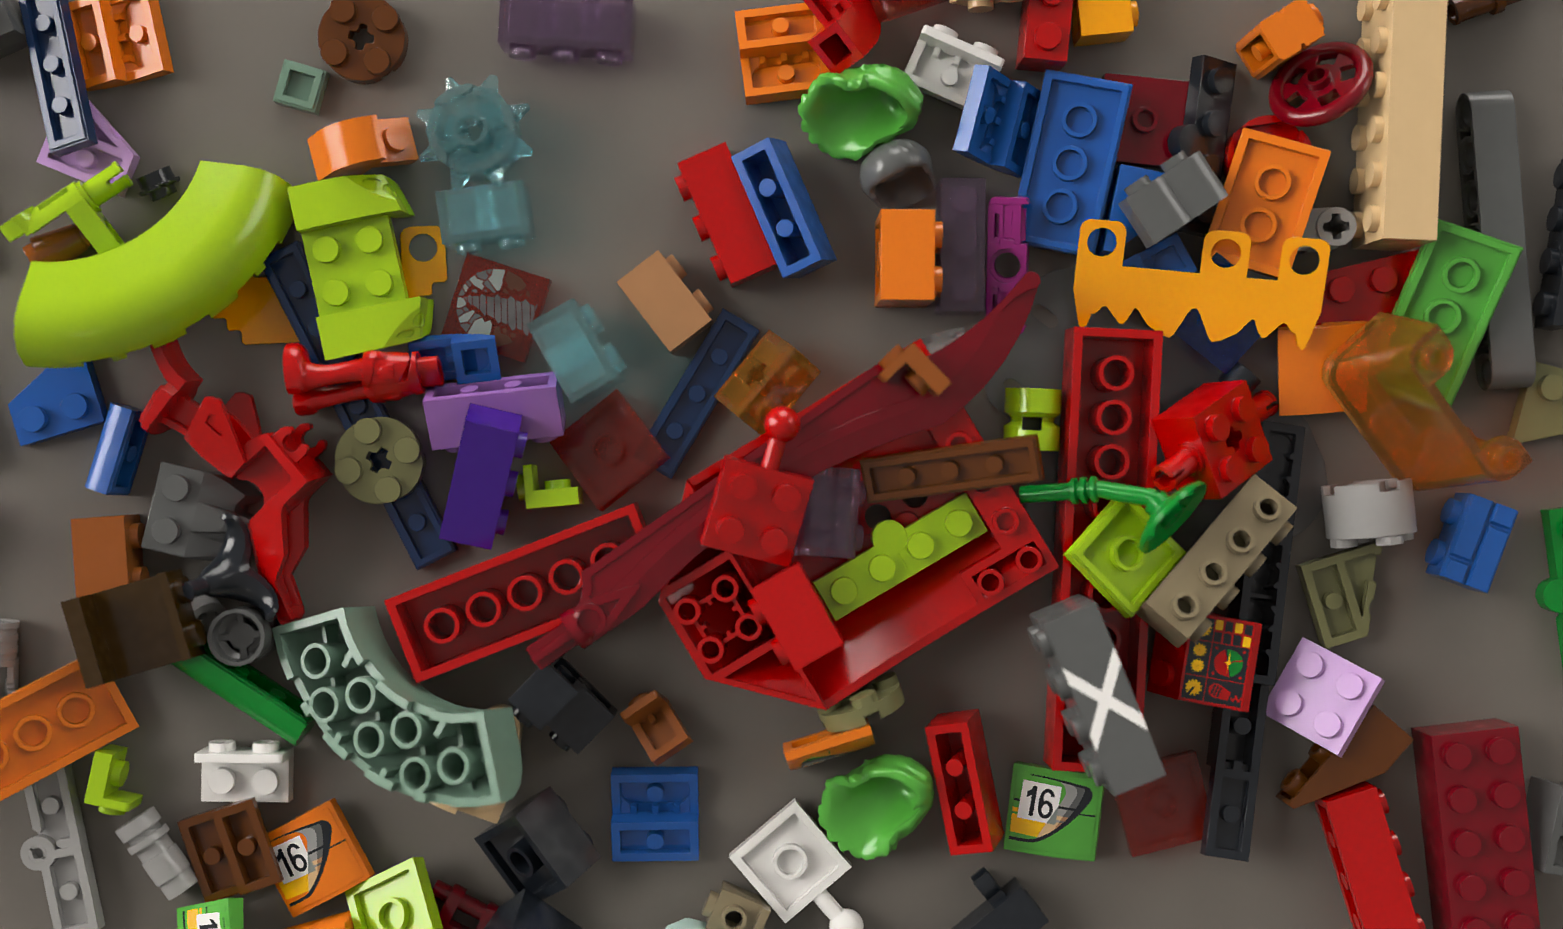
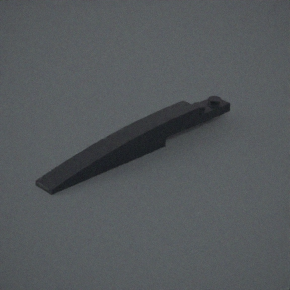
M1263 421L1261 425L1269 443L1273 460L1255 474L1296 506L1306 427ZM1295 512L1287 520L1293 525V528L1277 546L1269 542L1261 551L1267 559L1250 578L1243 573L1234 585L1240 591L1228 605L1227 616L1262 623L1249 711L1242 712L1213 707L1206 765H1210L1211 769L1200 851L1201 854L1206 856L1249 862L1269 686H1275Z

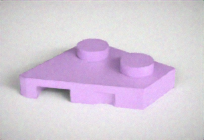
M89 100L98 144L58 157L50 153L46 136L36 161L39 164L84 182L116 161L124 171L110 180L112 184L127 174L132 180L140 156ZM128 188L117 195L124 198Z

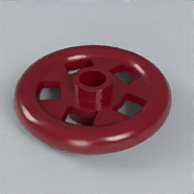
M1342 41L1326 42L1305 49L1286 62L1273 78L1268 93L1271 111L1282 122L1298 127L1323 125L1342 117L1362 101L1371 87L1374 78V65L1370 55L1360 46ZM1336 59V61H1335V63H1334L1333 65H1332V64H1322V65H1320V62H1322V61ZM1355 68V77L1343 81L1342 72ZM1304 73L1298 84H1291L1297 75ZM1297 96H1301L1305 102L1298 108L1289 104Z

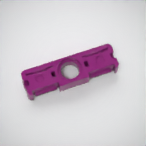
M995 196L989 200L986 315L1005 298L1021 277L1029 270V243L1023 242L1026 241L1027 208H1024V204H1030V200L1026 196ZM1002 253H1012L1019 259L1020 269L1015 276L1004 277L997 271L996 260ZM1024 325L1021 333L1026 329L1027 325Z

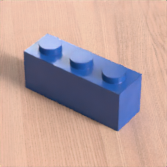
M768 137L731 156L783 278H802L837 261L786 141Z

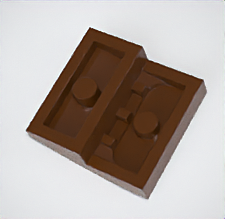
M255 797L213 808L183 818L177 822L205 902L224 899L238 893L241 896L284 880Z

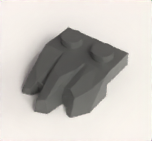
M161 461L141 547L185 558L213 561L226 535V524L221 518L222 514L228 512L239 516L248 528L247 523L254 516L247 512L248 507L260 502L263 495L250 481L239 480L236 477L229 478L216 471L210 472L168 461Z

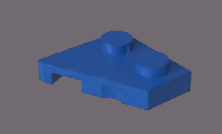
M93 361L84 362V367L46 368L8 404L20 446H31L104 424L108 413Z

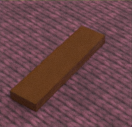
M1038 433L865 457L860 460L867 504L1043 481L1045 478Z

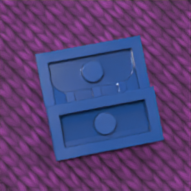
M975 64L953 151L994 170L1022 178L1041 91L1027 81L1009 79L990 65Z
M698 766L612 767V862L699 861Z

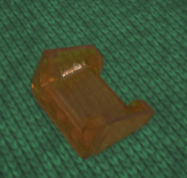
M1378 312L1328 356L1322 367V380L1393 478H1398V480L1412 478L1413 490L1425 491L1506 481L1515 477L1533 460L1517 439L1505 435L1494 436L1488 441L1477 438L1469 427L1463 425L1434 384L1446 374L1454 359L1452 345L1439 325Z

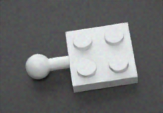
M796 798L791 800L729 853V858L785 924L811 901H814L830 920L829 929H864L863 920L859 913L853 909L842 908L827 890L832 883L852 867L850 861L833 842L827 839V834Z

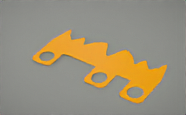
M1088 219L1082 223L1073 286L1077 319L1080 327H1085L1091 314H1095L1104 306L1110 310L1119 324H1124L1134 308H1136L1149 327L1153 330L1163 331V336L1170 338L1174 335L1186 315L1195 308L1200 313L1207 336L1211 342L1221 341L1237 334L1249 321L1254 319L1261 338H1266L1282 323H1285L1290 331L1296 334L1297 346L1301 350L1306 347L1322 309L1330 257V245L1325 240L1302 237L1288 238L1282 246L1278 280L1247 278L1251 238L1243 232L1223 230L1208 232L1203 243L1200 273L1123 266L1127 233L1124 224L1119 221ZM1107 228L1116 237V247L1107 256H1096L1088 248V237L1095 229ZM1222 239L1235 241L1241 249L1239 261L1228 268L1219 267L1213 262L1211 257L1213 246ZM1301 246L1314 248L1320 257L1317 269L1307 275L1297 274L1290 266L1292 252Z

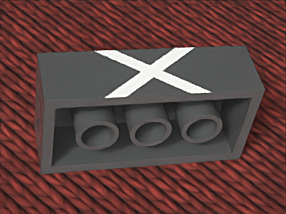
M1076 594L1030 613L1029 616L1033 626L1027 628L1028 635L1036 652H1041L1044 658L1048 660L1050 667L1044 669L1046 679L1054 695L1059 694L1061 700L1066 704L1067 709L1061 711V715L1070 735H1075L1078 742L1084 748L1083 751L1078 752V756L1088 778L1092 777L1097 787L1103 785L1110 793L1117 796L1165 776V770L1096 602Z

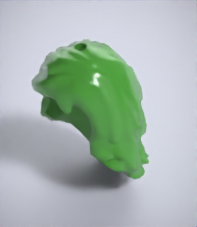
M863 64L859 67L845 69L842 73H821L808 88V94H802L801 102L798 105V113L802 118L801 129L803 132L808 133L810 143L817 144L822 153H828L831 158H845L857 161L862 156L870 153L874 148L891 142L900 134L913 129L919 120V115L922 113L921 108L924 96L907 73L886 64Z
M882 754L869 760L865 759L861 766L851 770L848 774L837 775L826 780L824 784L826 788L821 798L822 804L818 807V821L820 826L827 830V839L830 842H837L842 852L849 850L855 858H863L866 861L876 857H887L892 850H896L899 840L916 829L933 806L934 788L931 774L924 765L903 755Z

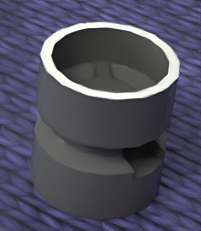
M251 604L222 612L213 619L208 629L207 641L210 651L217 660L230 666H242L269 656L277 649L272 632L273 627L281 625L277 615H275L276 617L273 621H267L265 613L260 608Z

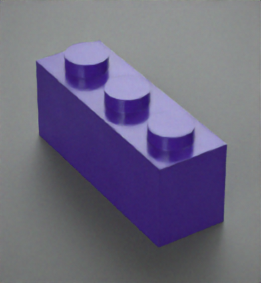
M473 403L469 404L439 539L491 550L495 534L504 536L509 510L501 508L504 496L513 498L518 472L510 469L513 457L522 459L528 435L527 432L520 431L523 415Z

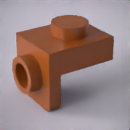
M657 690L637 695L629 702L628 708L620 713L623 721L632 727L652 763L657 766L693 742L669 700Z

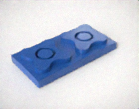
M1046 69L1018 191V196H1026L1030 200V204H1024V208H1027L1026 241H1023L1028 242L1029 247L1077 256L1082 223L1088 219L1103 220L1133 84ZM1101 228L1092 231L1088 237V248L1094 255Z

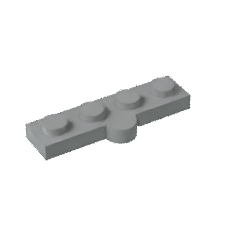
M69 764L24 788L32 830L37 832V835L23 843L20 850V858L27 868L42 872L54 929H101L105 926V920L72 765Z

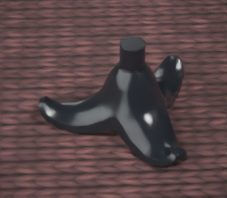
M224 512L221 518L226 524V535L217 556L202 570L198 578L183 584V593L188 599L206 595L213 598H228L242 601L260 608L265 613V619L273 621L279 609L278 596L267 580L250 567L251 538L248 528L239 516Z

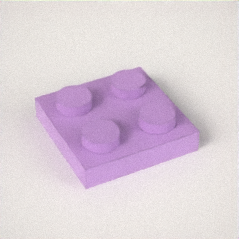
M1302 637L1268 696L1266 716L1342 758L1385 681Z

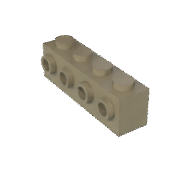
M1254 474L1135 614L1176 648H1179L1188 639L1196 643L1213 624L1206 617L1215 606L1223 611L1239 593L1240 589L1234 584L1244 573L1250 578L1267 559L1261 553L1269 542L1277 546L1293 528V525L1287 520L1296 511L1297 507Z

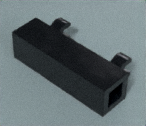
M983 866L971 876V879L987 900L952 929H1041L1049 920L1016 877L1001 888Z

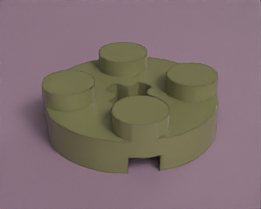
M391 417L363 418L349 427L340 438L335 451L334 472L336 478L343 484L345 489L352 496L370 504L395 502L412 493L421 482L426 468L425 453H423L418 435L406 423ZM382 448H385L388 451L386 458L392 462L389 469L381 468L376 472L372 469L373 462L369 460L372 452L379 453Z
M887 672L879 675L833 705L828 711L818 708L816 710L823 727H826L827 731L842 732L867 725L865 718L876 712H879L881 718L890 715L905 703V697L896 672Z

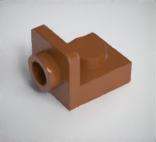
M911 343L905 349L897 344L878 362L884 368L877 376L882 383L886 382L904 366L909 371L904 378L922 396L927 392L933 397L938 396L952 383L914 343Z

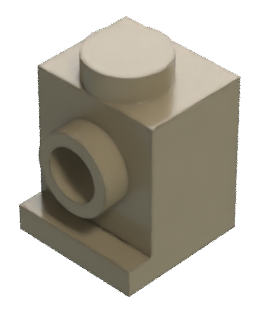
M723 880L718 892L710 890L701 915L707 917L705 929H764L771 912V906L762 896ZM731 911H737L741 914L742 920L739 923H735L726 919V915Z

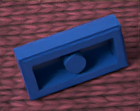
M115 402L110 403L85 483L86 488L105 495L128 496L130 494L148 437V432L141 428V423L139 422L143 412L142 409Z

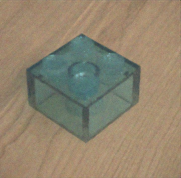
M572 298L526 324L572 404L582 406L626 381L621 371L626 369L627 366L615 345H612L611 342L605 345L599 333L606 329L589 303L583 306L575 298Z

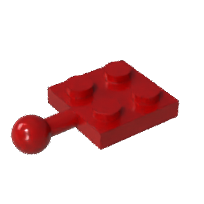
M778 406L770 410L766 415L764 428L769 439L761 464L728 455L724 456L700 538L702 546L789 567L814 484V480L811 477L779 469L786 443L793 440L800 431L801 421L795 410L787 406Z

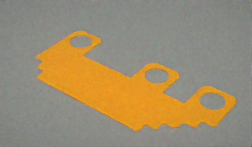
M438 226L407 227L401 232L400 246L401 264L409 298L431 296L432 284L447 280L445 233ZM419 234L430 235L437 244L435 256L426 262L417 261L409 251L411 240ZM253 275L237 291L239 297L213 317L214 319L225 318L229 331L239 330L242 333V343L244 345L300 342L267 277H254Z

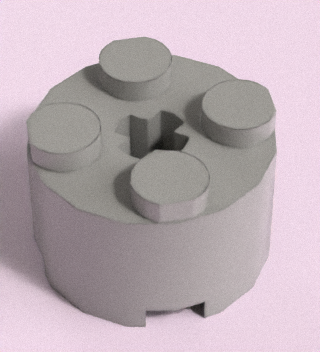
M1398 478L1353 481L1354 483H1349L1346 486H1337V484L1321 486L1326 539H1330L1331 548L1356 547L1358 543L1369 542V538H1375L1376 546L1403 544L1406 540L1414 539L1413 533L1417 532L1412 478L1398 480Z

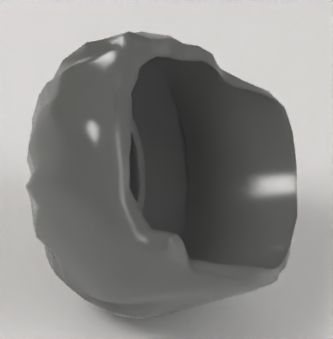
M896 139L885 143L873 150L862 162L860 168L861 188L880 210L904 209L916 204L929 196L936 188L931 155L924 146L913 140Z

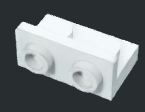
M221 739L209 741V746L194 753V762L202 763L201 801L237 802L255 797L256 802L288 803L293 800L294 747H280V741L259 740L252 742V747H236V740Z

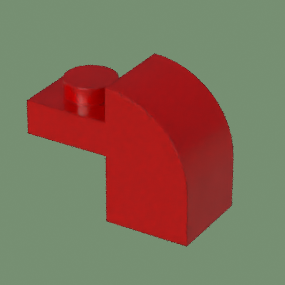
M803 0L823 26L808 43L831 73L843 72L865 57L878 42L881 33V21L874 0Z

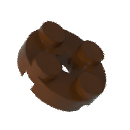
M332 0L329 9L324 13L319 24L318 46L322 59L342 78L357 84H374L381 81V78L387 76L392 70L395 72L402 65L408 50V33L399 14L385 0ZM367 28L368 34L374 37L373 43H365L363 50H358L357 43L352 40L355 33H359L361 29Z

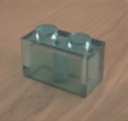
M523 180L435 191L442 244L450 250L455 249L457 255L482 252V245L499 243L500 249L519 248L526 245L525 239L536 238L529 186Z

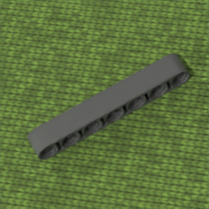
M1509 90L1462 93L1456 103L1455 117L1464 227L1524 248L1476 351L1477 380L1479 386L1484 391L1529 388L1535 381L1536 360L1514 97Z

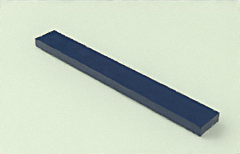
M295 241L269 254L264 261L266 268L263 271L300 343L307 349L311 362L327 365L360 358L358 354L325 361L316 317H319V312L302 243ZM369 399L333 405L345 431L363 418L390 417L384 403H372ZM382 448L379 453L372 452L369 460L373 462L372 469L376 472L381 468L389 469L392 462L386 458L388 451L385 448ZM423 479L409 495L395 502L383 503L417 571L458 551L455 542L439 539L443 518Z

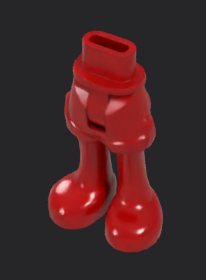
M288 343L283 351L285 386L288 395H293V408L299 416H311L318 413L320 409L363 399H369L372 403L397 401L413 394H424L426 387L444 386V373L439 356L421 357L418 351H412L410 358L407 352L372 350L364 352L362 358L327 365L311 362L307 349L300 343Z

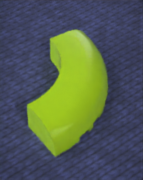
M200 161L189 187L177 204L153 227L122 246L87 258L60 262L31 261L14 317V340L17 353L26 367L70 368L84 367V362L105 358L118 361L128 358L127 353L150 345L158 348L187 334L186 328L197 323L207 315L213 318L239 297L237 291L253 275L258 277L266 268L264 261L277 243L282 244L294 219L287 187H292V185L281 177L263 169L245 165Z

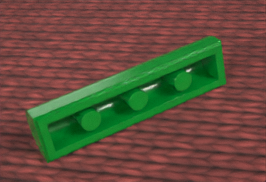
M208 641L204 645L206 654L171 664L295 747L306 737L316 722L312 716H306L300 705L304 702L301 698L249 664L230 666L217 660L210 651Z

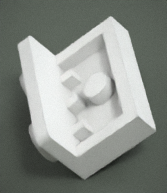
M935 24L933 27L924 25L904 72L916 83L921 92L963 110L975 64L990 65L1000 72L1005 59L997 56L998 51L990 45L982 42H974L972 45L958 39V33L949 27Z

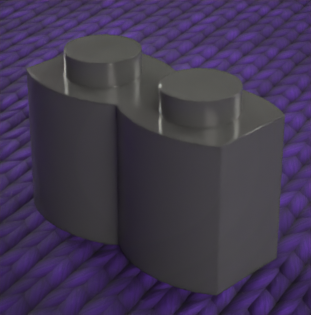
M1184 150L1160 165L1165 172L1152 182L1146 174L1124 189L1128 197L1118 203L1146 248L1161 241L1228 196V193L1200 150L1190 157L1186 155Z

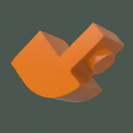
M376 114L351 118L328 125L307 139L318 181L346 175H363L372 168L407 165L419 159L408 117L378 119Z

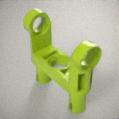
M114 161L111 163L112 165L86 182L73 181L37 206H30L2 224L0 231L11 243L23 235L35 234L67 213L98 254L122 246L125 242L102 214L101 205L134 184L128 174L112 184L110 183L111 179L124 171L119 163Z

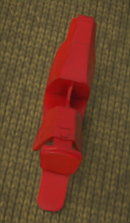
M178 339L158 348L150 345L155 361L167 384L160 385L154 391L139 418L141 428L152 435H158L174 429L185 435L184 439L190 446L222 474L229 478L236 477L239 480L253 482L259 487L264 497V506L247 523L257 570L273 587L278 596L279 609L276 615L279 623L284 625L301 620L305 609L293 573L309 547V500L333 475L318 458L327 449V440H319L315 447H310L305 443L304 436L306 432L313 429V424L309 422L302 423L295 429L292 426H285L276 432L262 434L253 395L249 393L237 392L225 405L221 398L206 396L202 403L199 404L194 400V397L204 379L193 370L186 360Z

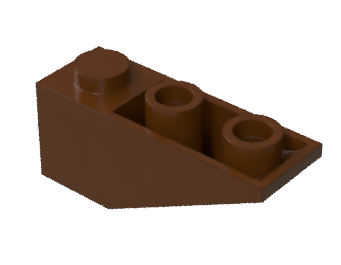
M1372 704L1342 758L1313 743L1308 752L1310 757L1299 769H1293L1284 777L1280 784L1281 790L1276 797L1292 809H1295L1384 774L1414 739Z

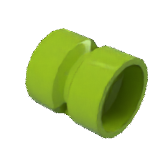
M1005 388L1004 413L1010 416V422L1003 425V438L1038 433L1040 451H1060L1061 427L1054 423V418L1061 415L1062 390ZM1023 418H1042V431L1023 430Z

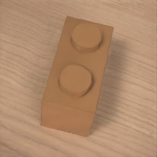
M657 250L616 283L673 355L713 324L708 314L714 308L699 289L691 293L682 282L687 273L676 258L671 254L665 259Z

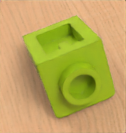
M523 465V474L518 475L516 483L519 501H526V509L584 504L582 487H571V479L544 481L545 490H539L537 465Z
M109 744L94 753L84 803L98 806L100 813L114 816L124 815L125 812H129L142 802V794L119 790V787H122L126 782L130 764L129 761H125L128 747Z

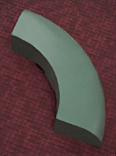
M375 606L342 607L272 628L278 656L287 680L294 681L304 701L300 705L306 716H312L321 730L325 733L322 738L330 748L343 760H351L358 768L365 772L364 776L373 783L389 791L397 790L405 795L412 796L414 800L422 803L433 802L451 805V807H479L507 802L516 795L521 785L523 768L512 706L497 709L466 708L443 700L423 688L419 683L416 684L415 680L401 666L392 653L379 624Z

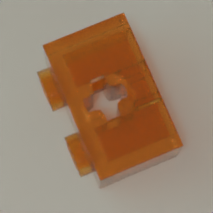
M768 330L713 397L755 432L762 435L766 432L764 420L768 412L778 406L792 408L821 371L795 347L771 330Z

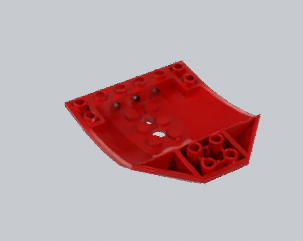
M921 338L913 342L926 356L931 355ZM856 378L852 379L843 386L839 387L838 389L829 393L825 397L821 398L820 400L806 407L802 411L798 412L797 414L799 415V418L807 414L809 411H811L816 406L824 402L826 399L831 397L833 394L841 390L843 387L848 385ZM962 408L942 425L922 430L867 450L813 476L814 484L790 564L800 559L813 582L863 551L872 548L871 531L873 528L866 522L865 513L870 506L875 504L885 506L890 512V520H894L903 527H906L964 492L969 497L988 531L835 621L843 635L844 644L797 671L794 670L790 662L782 665L770 644V641L776 638L768 622L763 625L758 623L747 602L754 598L750 591L752 587L784 569L785 566L707 547L661 589L658 600L659 605L704 679L828 711L830 707L912 654L1060 567L1012 485L930 495L919 506H911L904 499L867 504L860 466L862 458L984 441L965 408ZM765 432L728 456L743 459L767 442L769 436ZM724 458L686 480L682 501L719 476Z

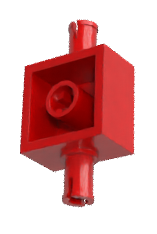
M1247 380L1203 383L1153 418L1152 422L1166 459L1151 470V477H1156L1164 472L1163 475L1153 481L1154 485L1161 491L1171 492L1175 488L1177 491L1186 485L1203 481L1207 485V491L1203 499H1223L1273 460L1261 423L1278 411L1279 404H1273L1267 409V406L1275 402L1277 398L1268 390H1260L1252 397Z

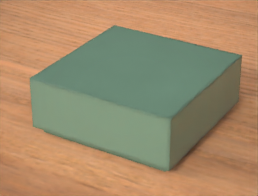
M284 59L273 101L279 105L319 116L330 74L325 70Z

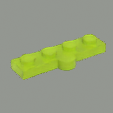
M963 492L906 527H903L894 520L878 522L871 531L872 548L863 551L814 580L813 584L833 618L837 621L988 530L969 497Z

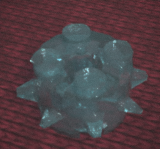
M490 74L480 86L470 83L459 85L452 77L445 79L446 92L435 100V107L433 109H418L416 116L427 124L426 133L429 141V146L419 158L421 162L440 160L451 170V187L453 190L459 191L468 180L484 181L488 179L498 189L504 186L503 173L511 168L519 157L532 155L533 149L522 140L523 135L519 124L520 119L530 110L528 103L508 105L498 93V77ZM477 125L483 131L480 133L481 137L475 141L471 138H466L472 136L469 129Z

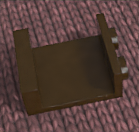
M181 569L165 571L146 579L60 602L86 689L206 654L204 648L207 642L206 631L202 622L195 618L191 604L194 599L186 598L183 593V584L190 580L183 576Z

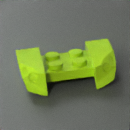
M383 174L339 176L287 187L296 231L301 233L319 312V317H316L325 361L408 343L430 334L434 300L422 296L409 298L391 218L415 216L399 185Z

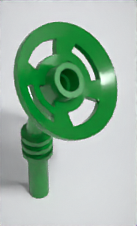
M1091 476L1089 481L1087 477H1081L1079 481L1077 478H1070L1068 483L1020 486L1019 498L1021 503L1071 500L1072 504H1079L1081 500L1083 504H1088L1090 499L1092 503H1098L1100 499L1146 506L1145 511L1151 517L1142 532L1139 549L1143 553H1149L1164 543L1189 518L1203 499L1207 491V485L1203 481H1197L1186 485L1169 496L1165 491L1158 492L1156 489L1100 481L1097 476Z

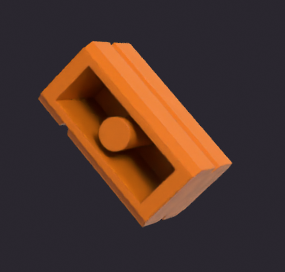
M1294 0L1279 12L1277 11L1255 26L1236 43L1235 50L1252 77L1260 80L1324 36L1323 16L1314 4L1308 3L1307 0Z

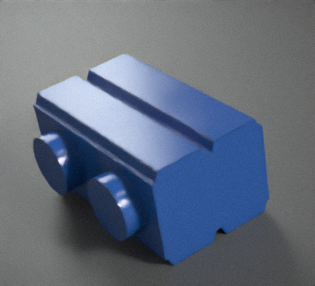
M1455 493L1454 498H1449L1441 510L1440 521L1444 524L1439 538L1433 539L1426 550L1425 562L1429 564L1425 573L1463 588L1488 594L1518 511L1475 494Z

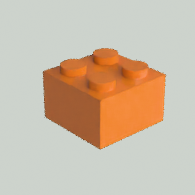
M935 209L880 210L875 220L874 307L926 308L935 300L938 293H942L943 269L942 266H935V254H937L938 248H942L943 223L942 221H935Z

